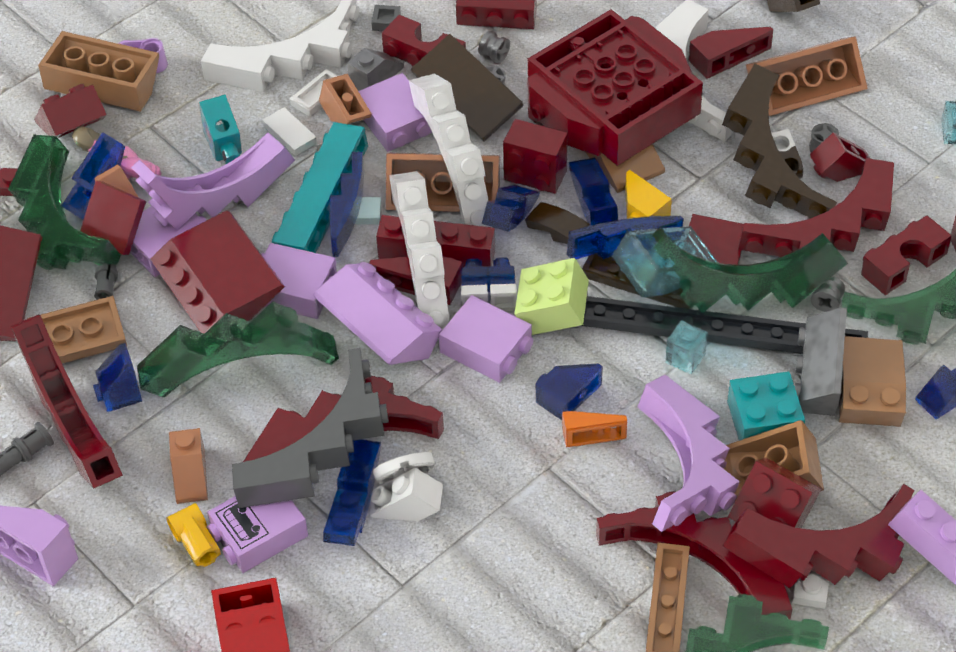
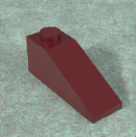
M769 26L708 32L690 41L688 61L706 79L711 78L770 50L774 29Z
M442 256L447 304L451 305L463 281L462 261ZM408 257L369 261V264L375 267L379 275L395 285V289L415 295Z

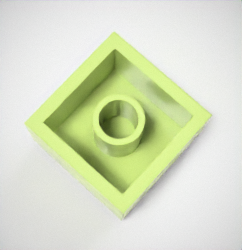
M571 258L521 269L514 314L517 318L532 324V335L583 325L589 279L577 260Z

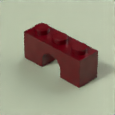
M399 14L382 32L383 52L414 66L448 34L442 33L435 41L423 42L421 23ZM455 38L460 44H462L466 48V42Z
M928 215L918 221H912L905 230L897 235H891L885 243L876 249L872 248L866 252L863 257L861 275L886 296L906 282L910 262L906 259H915L926 268L947 255L952 235Z

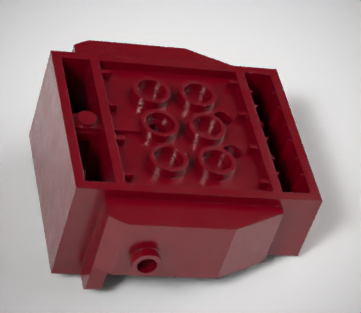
M610 9L527 58L528 118L534 123L540 121L548 128L567 132L568 146L596 156L604 154L616 166L701 114L703 82L692 74L682 49L640 17L630 16L624 20Z

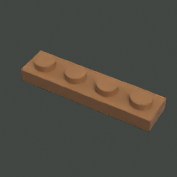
M657 543L646 652L680 651L690 546Z

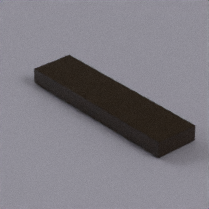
M591 250L582 268L589 280L679 308L691 309L700 290V284L593 250Z

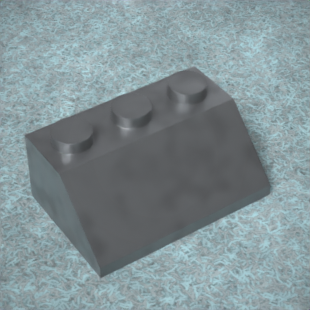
M838 308L807 317L805 328H799L798 345L803 346V355H797L795 373L801 374L800 383H795V389L803 413L835 416L841 394L847 308Z

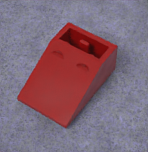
M276 577L211 590L221 652H290Z

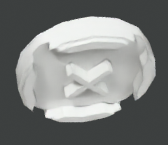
M420 452L404 455L382 463L373 470L376 483L383 485L413 468H417L427 474L435 467L434 456L431 452Z

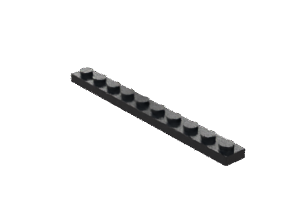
M587 296L584 322L581 326L803 354V346L798 345L799 328H805L806 323ZM845 328V336L868 338V331Z

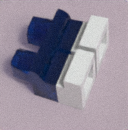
M507 257L496 258L493 260V266L482 267V261L478 258L466 260V265L462 268V306L471 295L488 303V292H490L491 305L503 311H515L517 300L514 266H510Z

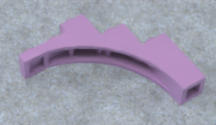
M267 133L241 156L218 169L201 175L185 178L164 177L154 174L141 160L137 161L131 168L139 176L135 181L152 197L148 203L156 210L153 216L162 225L166 226L170 223L178 231L196 212L201 215L206 212L209 216L214 217L232 200L235 203L241 200L249 207L295 159L280 142Z
M666 375L647 383L638 408L650 417L669 438L678 454L683 470V488L661 501L652 525L663 532L673 525H680L686 517L693 513L698 514L703 510L712 516L722 509L728 510L736 500L735 492L740 481L724 470L727 464L725 459L730 448L715 437L717 433L715 427L720 416Z

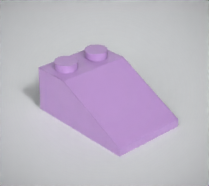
M0 506V554L52 586L78 560L74 547L75 542L71 538L68 529L69 524L64 518L57 514L52 516L42 509Z

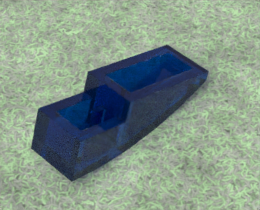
M102 132L71 178L76 184L61 207L79 219L84 220L95 185L94 178L117 164L121 165L125 146Z
M596 158L568 162L576 194L586 221L590 224L591 231L619 226L618 206L610 193L609 181Z
M518 185L498 188L496 199L488 201L486 204L482 224L507 232L513 230L531 211L539 198L540 192Z

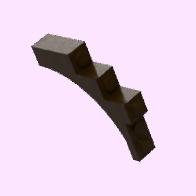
M754 63L729 105L722 123L723 126L733 132L744 135L733 160L746 168L756 171L745 196L752 199L755 203L771 208L774 201L788 209H793L807 216L809 219L825 213L835 207L837 202L812 190L802 182L784 161L774 142L769 124L768 110L770 96L774 91L779 75Z

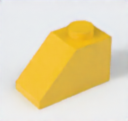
M628 170L625 180L627 222L634 229H639L648 236L670 218L672 198L631 170Z

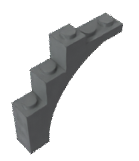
M360 348L348 350L350 376L345 390L333 410L316 428L297 442L273 454L255 460L232 464L233 490L239 508L315 497L314 484L319 483L318 471L350 466L349 453L354 452L353 440L385 436L383 423L389 422L386 404L380 405L378 392L373 393L371 382L366 383V378L371 377L368 359H362Z

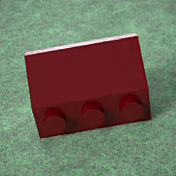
M456 0L457 25L534 29L537 0Z

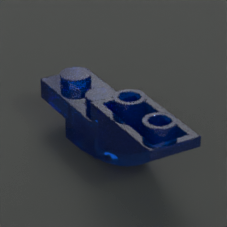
M365 439L353 440L354 452L349 453L350 466L341 467L337 478V491L323 531V542L355 546L358 534L362 533L375 483L373 470L378 466L381 442Z

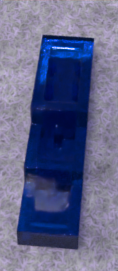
M352 152V173L341 174V195H330L332 257H339L352 233L359 214L364 188L363 152Z
M681 216L629 218L569 231L566 255L570 259L575 258L577 260L598 253L605 259L627 251L633 257L680 242L684 218Z

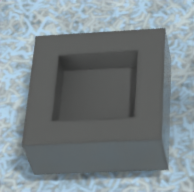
M375 5L371 22L372 30L384 31L399 14L401 15V6Z

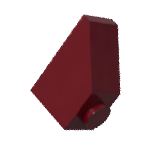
M834 132L809 154L815 163L813 168L816 173L822 178L828 177L836 182L861 175L866 158H870L865 149Z

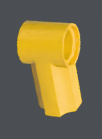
M196 503L166 517L173 536L177 542L183 543L196 566L206 567L214 563L216 558L221 555L220 548L207 529L206 520Z

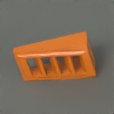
M577 411L562 412V431L566 447L626 439L627 417L626 415Z

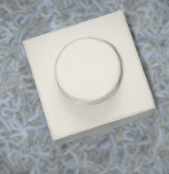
M810 572L804 581L798 579L795 583L792 604L825 609L829 581L815 572Z

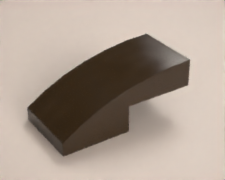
M540 202L525 218L528 228L550 232L553 241L574 246L591 228L588 222L577 215L544 202Z

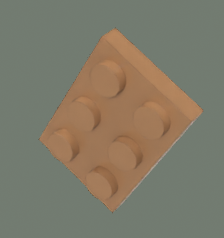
M114 296L40 315L62 364L127 347Z

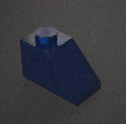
M126 343L119 344L95 371L98 384L93 385L98 402L104 401L107 412L142 402Z
M599 363L555 366L550 372L544 373L538 378L535 384L536 403L562 420V412L575 411L602 385L603 366Z

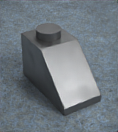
M364 48L347 62L349 77L357 90L360 91L395 76L404 68V64L384 52Z

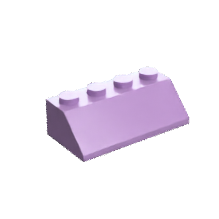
M366 262L345 265L319 287L313 295L389 365L429 359L442 331L434 323L431 316L420 311L410 298L403 296L395 289V285L392 282L384 279L376 272L374 266Z

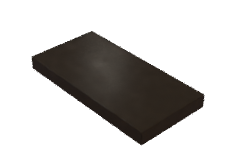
M451 34L447 35L411 68V72L417 78L436 74L451 83L456 110L465 115L467 126L484 142L524 106L523 102Z

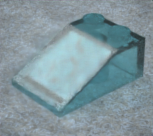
M691 226L627 231L612 255L620 266L621 271L625 273L641 297L668 294L718 272L721 268L720 264Z

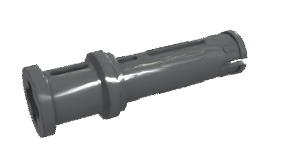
M40 422L35 423L34 428L22 437L16 436L13 438L11 445L0 453V476L21 461L29 462L32 460V455L46 445L52 446L54 444L51 435Z

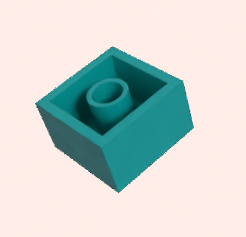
M790 371L730 380L727 403L739 441L802 420L805 424V417Z

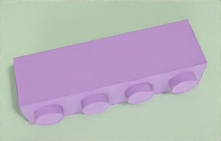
M920 489L888 525L956 585V520Z

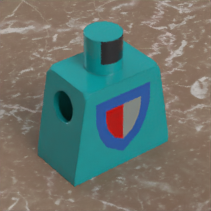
M225 94L201 101L199 105L203 133L216 161L224 160L225 164H228L240 156L242 148L240 132ZM222 121V124L216 125L217 122Z

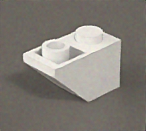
M413 468L373 490L370 516L378 519L420 521L440 511L443 484L419 469Z

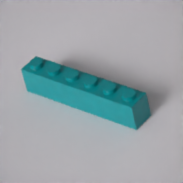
M334 122L329 132L325 133L323 144L319 152L315 153L310 170L305 172L303 183L299 191L295 192L289 211L284 213L282 224L278 232L274 233L272 243L313 253L317 252L331 224L329 219L330 213L326 209L331 200L337 201L339 197H344L368 148L364 127Z

